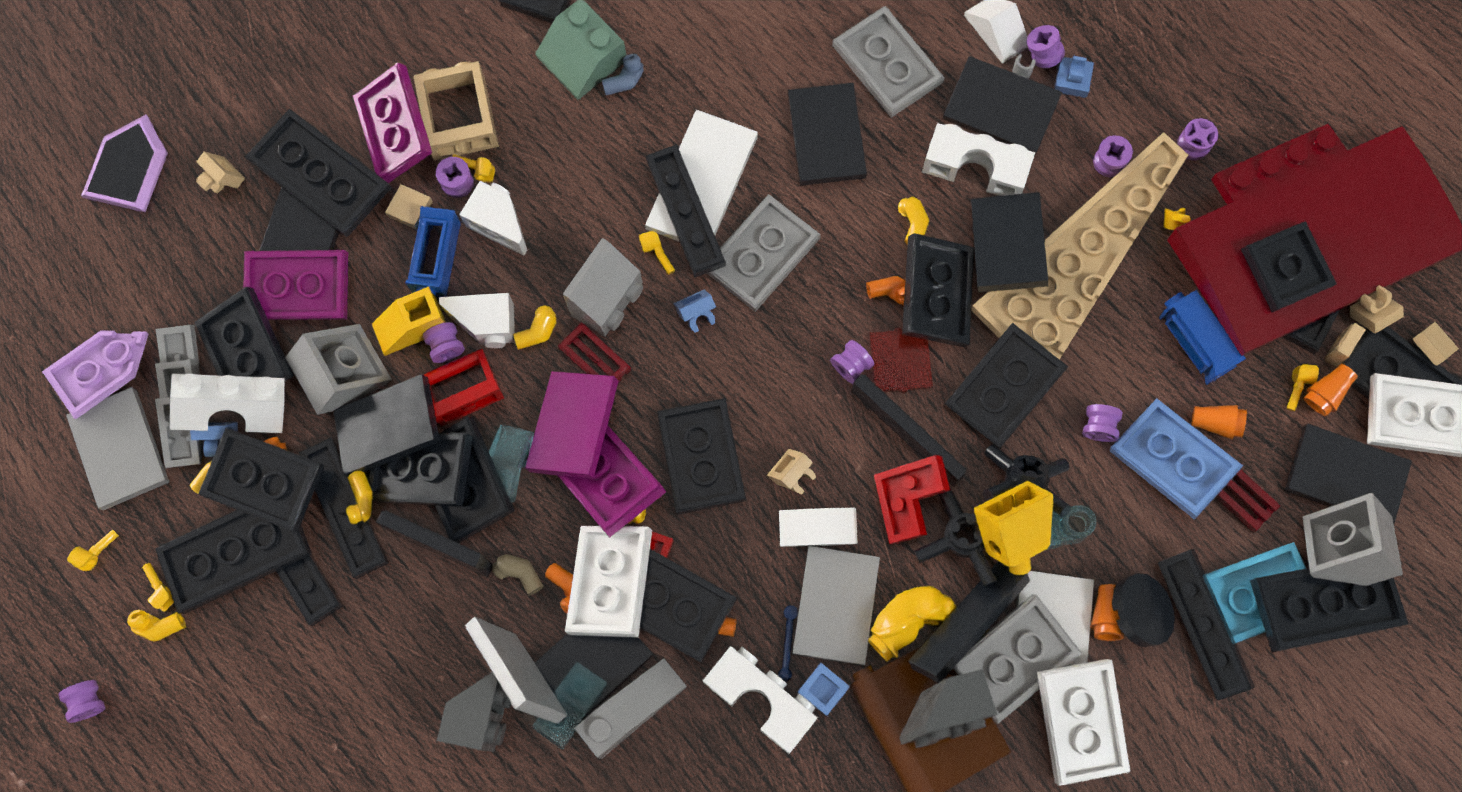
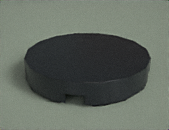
M1136 573L1119 580L1113 591L1112 606L1113 611L1118 610L1120 619L1116 621L1120 630L1131 642L1140 647L1157 646L1168 641L1174 631L1175 616L1167 591L1156 579L1148 574Z

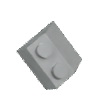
M602 238L563 293L570 315L605 337L610 329L614 331L620 325L624 317L623 310L628 303H634L643 290L641 273L611 243Z
M360 324L302 334L285 357L317 415L332 412L363 399L389 384L392 380Z
M1373 493L1302 516L1309 570L1314 578L1367 586L1403 575L1393 518Z

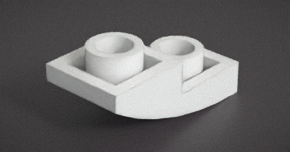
M856 508L779 510L781 547L858 544Z

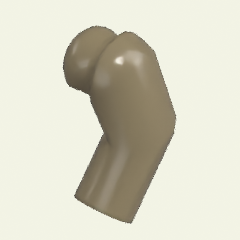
M506 554L498 557L492 566L493 574L499 579L509 576L519 578L528 596L544 588L531 562L527 559Z

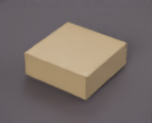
M401 184L385 213L389 218L417 230L420 220V207H430L433 201L431 197Z
M1436 322L1413 338L1416 345L1436 366L1459 349Z
M1354 323L1340 332L1325 356V361L1336 367L1349 358L1366 329Z

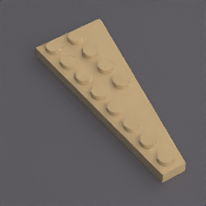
M1163 132L1044 240L1048 287L987 292L972 306L971 311L998 338L1014 323L1060 360L1188 154Z

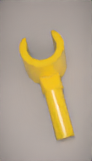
M455 154L452 155V157L463 159L469 168L475 170L474 178L476 180L487 183L493 182L495 167L491 165L487 158L480 157L477 160H471Z
M1180 208L1179 211L1165 209L1163 227L1175 230L1176 227L1190 222L1191 218L1185 215V208Z
M655 231L640 234L639 239L643 252L646 253L654 250L656 257L667 274L673 273L675 269L662 249L658 234Z
M1303 364L1293 370L1292 380L1295 383L1286 409L1295 411L1304 389V384H1315L1319 375L1317 365Z
M111 530L98 543L93 545L89 551L78 546L70 552L67 561L82 571H90L95 567L98 560L97 556L119 535L114 530Z
M147 563L142 568L151 586L155 589V592L147 600L154 608H160L163 612H166L174 603L171 592L160 581L151 563Z

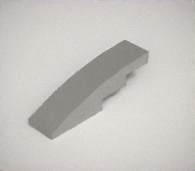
M195 325L155 329L160 363L155 364L160 398L155 399L165 468L201 464L203 440H191L190 430H170L172 374L200 375Z

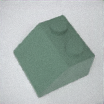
M577 0L555 18L535 54L564 87L579 100L597 86L602 79L608 77L624 64L623 59L626 56L624 41L584 0Z

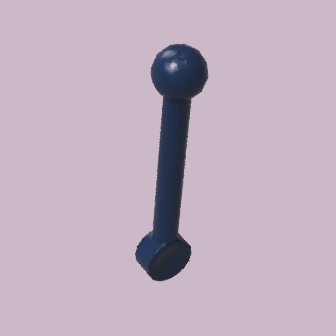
M792 605L784 609V617L787 619L782 668L778 671V676L784 682H788L792 678L789 666L793 623L798 616L797 608Z

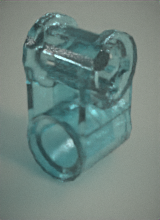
M1083 505L1072 506L1070 512L1065 517H1060L1052 511L1051 542L1048 549L1044 551L1085 540L1095 530L1097 525L1094 512ZM1078 516L1083 519L1086 525L1085 531L1076 532L1071 529L1069 517Z

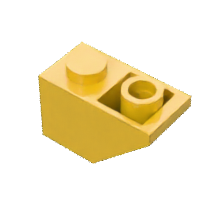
M426 287L395 300L372 323L382 352L386 356L423 341L422 335L426 330L435 325L446 323L438 300L430 288Z

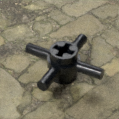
M990 445L986 449L985 456L1006 472L1005 482L984 490L983 497L986 502L1029 481L1053 493V511L1060 517H1065L1070 512L1071 506L1048 488L1049 478L1069 470V463L1065 458H1060L1046 464L1040 458L1031 455H1021L1013 460L995 445Z
M950 487V491L938 494L950 517L945 528L944 537L914 550L918 562L922 563L951 550L958 557L970 558L983 586H990L996 583L997 580L983 553L984 544L976 516L971 513H963ZM965 527H970L973 529L975 541L968 544L969 542L966 538L962 537L958 540L956 534L953 533L964 530Z

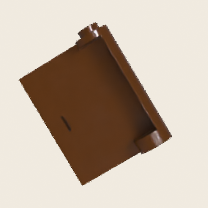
M920 647L875 671L872 665H869L853 674L852 677L855 682L849 686L907 792H945L1012 753L991 717L985 720V728L972 731L968 735L954 739L948 737L938 740L937 743L916 748L914 742L901 745L899 737L921 692L937 684L932 679L913 670L909 664V660ZM952 669V671L944 678V680L949 677L957 676L956 672Z

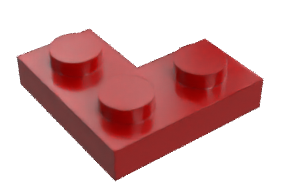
M940 455L927 457L874 475L889 544H898L927 535L919 500L950 491L943 458Z

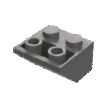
M983 669L949 677L921 692L899 737L901 745L914 742L916 748L937 743L938 740L948 737L950 739L968 735L972 731L985 728V720L997 715Z
M493 672L446 702L437 741L489 752H495L496 745L501 746L506 731V723H501L504 709H509L512 703Z

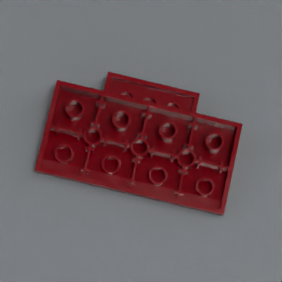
M1328 123L1216 173L1211 181L1227 205L1176 227L1167 239L1241 356L1359 301L1364 294L1369 296L1377 292L1376 287L1379 285L1386 288L1462 252V224L1440 182L1403 126L1347 150ZM1306 221L1337 285L1272 313L1241 249Z

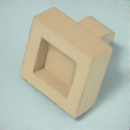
M203 152L196 161L205 170L196 181L205 191L211 188L218 194L224 186L238 188L245 179L223 156Z
M1380 285L1376 287L1377 292L1369 296L1366 294L1362 295L1359 302L1350 306V317L1375 334L1404 317L1403 306L1392 300V293Z
M788 449L767 474L775 484L799 494L804 492L803 488L798 484V480L802 475L811 480L816 478L813 470L809 469L813 462L804 453Z

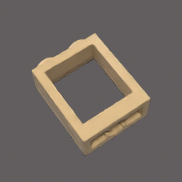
M479 61L460 62L454 67L440 70L428 69L422 74L413 75L420 112L434 161L452 157L453 154L459 156L499 147L486 81ZM475 83L483 122L436 132L428 93Z

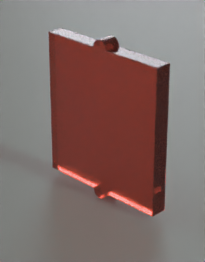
M899 327L895 328L894 331L873 332L869 334L871 356L875 363L873 366L874 384L883 392L901 391V393L905 394L907 390L933 387L928 340L902 335V330Z

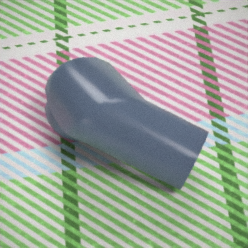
M629 54L623 59L624 67L620 75L602 79L606 95L627 91L636 86L644 69V65L641 63L638 55Z

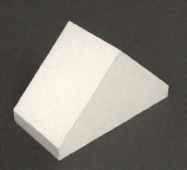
M983 0L965 12L964 16L1002 64L1028 48L1026 42L1027 34L1016 3L1007 0Z

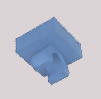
M1073 56L1072 58L1064 57L1058 64L1054 89L1061 91L1063 94L1086 98L1090 89L1094 62L1086 61L1087 58Z
M701 290L673 303L678 315L684 321H687L688 326L695 333L699 331L696 319L700 315H705L711 325L715 324V316L710 310L716 306L711 294L706 290Z
M208 422V431L190 430L191 440H205L204 456L214 457L225 428L238 432V422Z
M820 663L797 693L827 716L850 686Z

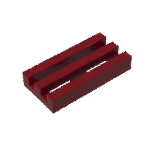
M582 322L558 345V349L585 374L599 375L568 347L571 343L607 376H615L619 382L625 374L627 375L631 371V367ZM582 333L619 369L614 372L577 337Z
M1240 470L1233 479L1266 509H1263L1233 480L1226 487L1258 517L1254 519L1223 489L1215 498L1254 533L1271 517V514L1280 505L1248 475Z

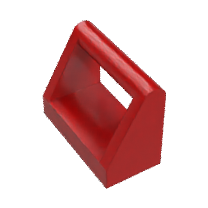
M483 348L423 374L429 379L436 422L441 427L505 398ZM481 364L487 380L441 401H437L431 387L432 385Z

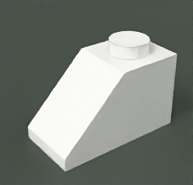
M479 181L460 213L465 226L515 252L525 255L527 247L515 207L509 195L510 193L496 183H492L490 186Z
M509 293L439 297V304L445 314L480 345H485L487 348L505 347L506 343H515L513 335L515 333L514 303Z

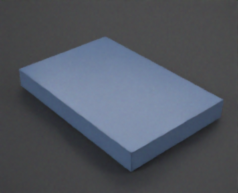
M1157 398L1110 448V452L1194 520L1243 466Z

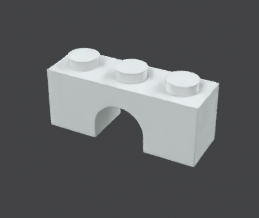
M937 123L922 172L954 182L957 171L961 166L967 163H977L982 165L989 174V184L986 192L997 196L1022 194L1035 152L1028 151L1027 148L1019 144L1008 145L995 141L993 137L986 134L975 135L963 131L959 126L953 124L943 125Z
M172 374L170 430L208 431V421L214 413L222 410H231L244 417L246 422L245 432L282 433L284 378Z
M730 646L704 678L703 683L731 707L740 696L747 692L763 694L771 705V714L760 731L786 753L790 754L817 720V717L812 713L816 707L800 694L795 699L783 690L787 684L771 670L766 675L755 666L758 660L746 649L741 647L736 651Z

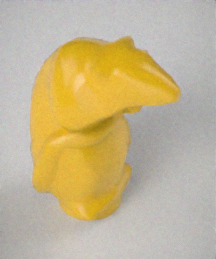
M921 586L906 590L898 594L878 614L874 626L871 628L872 636L868 639V642L886 661H889L892 657L897 658L899 656L898 651L916 639L919 629L923 628L924 624L939 626L957 606L951 597L942 594L933 586Z

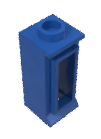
M420 207V220L408 280L405 282L412 293L429 287L435 297H447L461 224L454 210ZM433 225L442 226L433 275L422 274L431 229H433Z
M1197 290L1186 296L1180 292L1164 303L1167 308L1158 318L1160 320L1163 318L1167 320L1165 322L1166 326L1201 374H1205L1206 385L1237 367V364L1246 359L1244 355L1241 356L1225 329Z

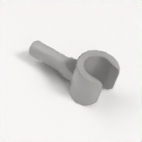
M1020 54L1015 60L1012 73L1030 78L1035 66V59L1032 60L1029 67H1025L1020 64L1022 54Z

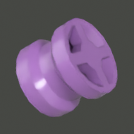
M1043 25L1037 27L1027 37L1026 42L1031 52L1032 60L1035 59L1037 67L1050 68L1056 66L1064 58L1065 50L1062 42H1060L1061 37L1058 29L1054 26Z
M1194 119L1187 124L1179 136L1177 145L1188 154L1187 159L1200 160L1207 156L1218 140L1217 128L1207 119ZM1195 140H1196V141H1198V142H1201V145L1196 144V143H1194V142H1192V141H1195Z
M1114 135L1108 136L1101 142L1093 158L1094 168L1099 174L1105 177H1115L1127 166L1133 154L1129 141L1121 136ZM1109 151L1115 152L1116 154L1118 153V155L1115 156L1113 154H1110Z
M448 157L438 164L436 177L443 192L448 196L461 198L472 190L474 178L463 159ZM455 172H456V175H453L452 177H448V176L451 175L452 173H455Z
M441 323L423 333L422 337L425 344L431 348L430 357L433 363L450 361L464 352L463 343L456 338L457 329L454 323Z
M853 340L845 344V350L841 354H835L830 359L836 371L851 384L860 377L864 370H870L875 364L870 354Z
M1088 405L1086 415L1089 419L1088 424L1083 427V436L1101 442L1117 441L1119 439L1117 423L1122 419V410L1108 405Z
M96 680L77 683L59 692L60 701L65 703L68 709L65 714L68 723L88 719L106 709L104 702L97 697L96 692L99 687Z

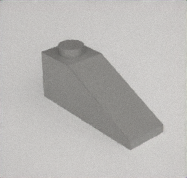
M663 658L603 703L574 729L595 756L602 759L687 688V686Z

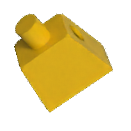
M1026 481L975 507L974 513L988 555L1008 566L1012 574L1024 575L1030 572V558L1048 549L1051 542L1053 493Z

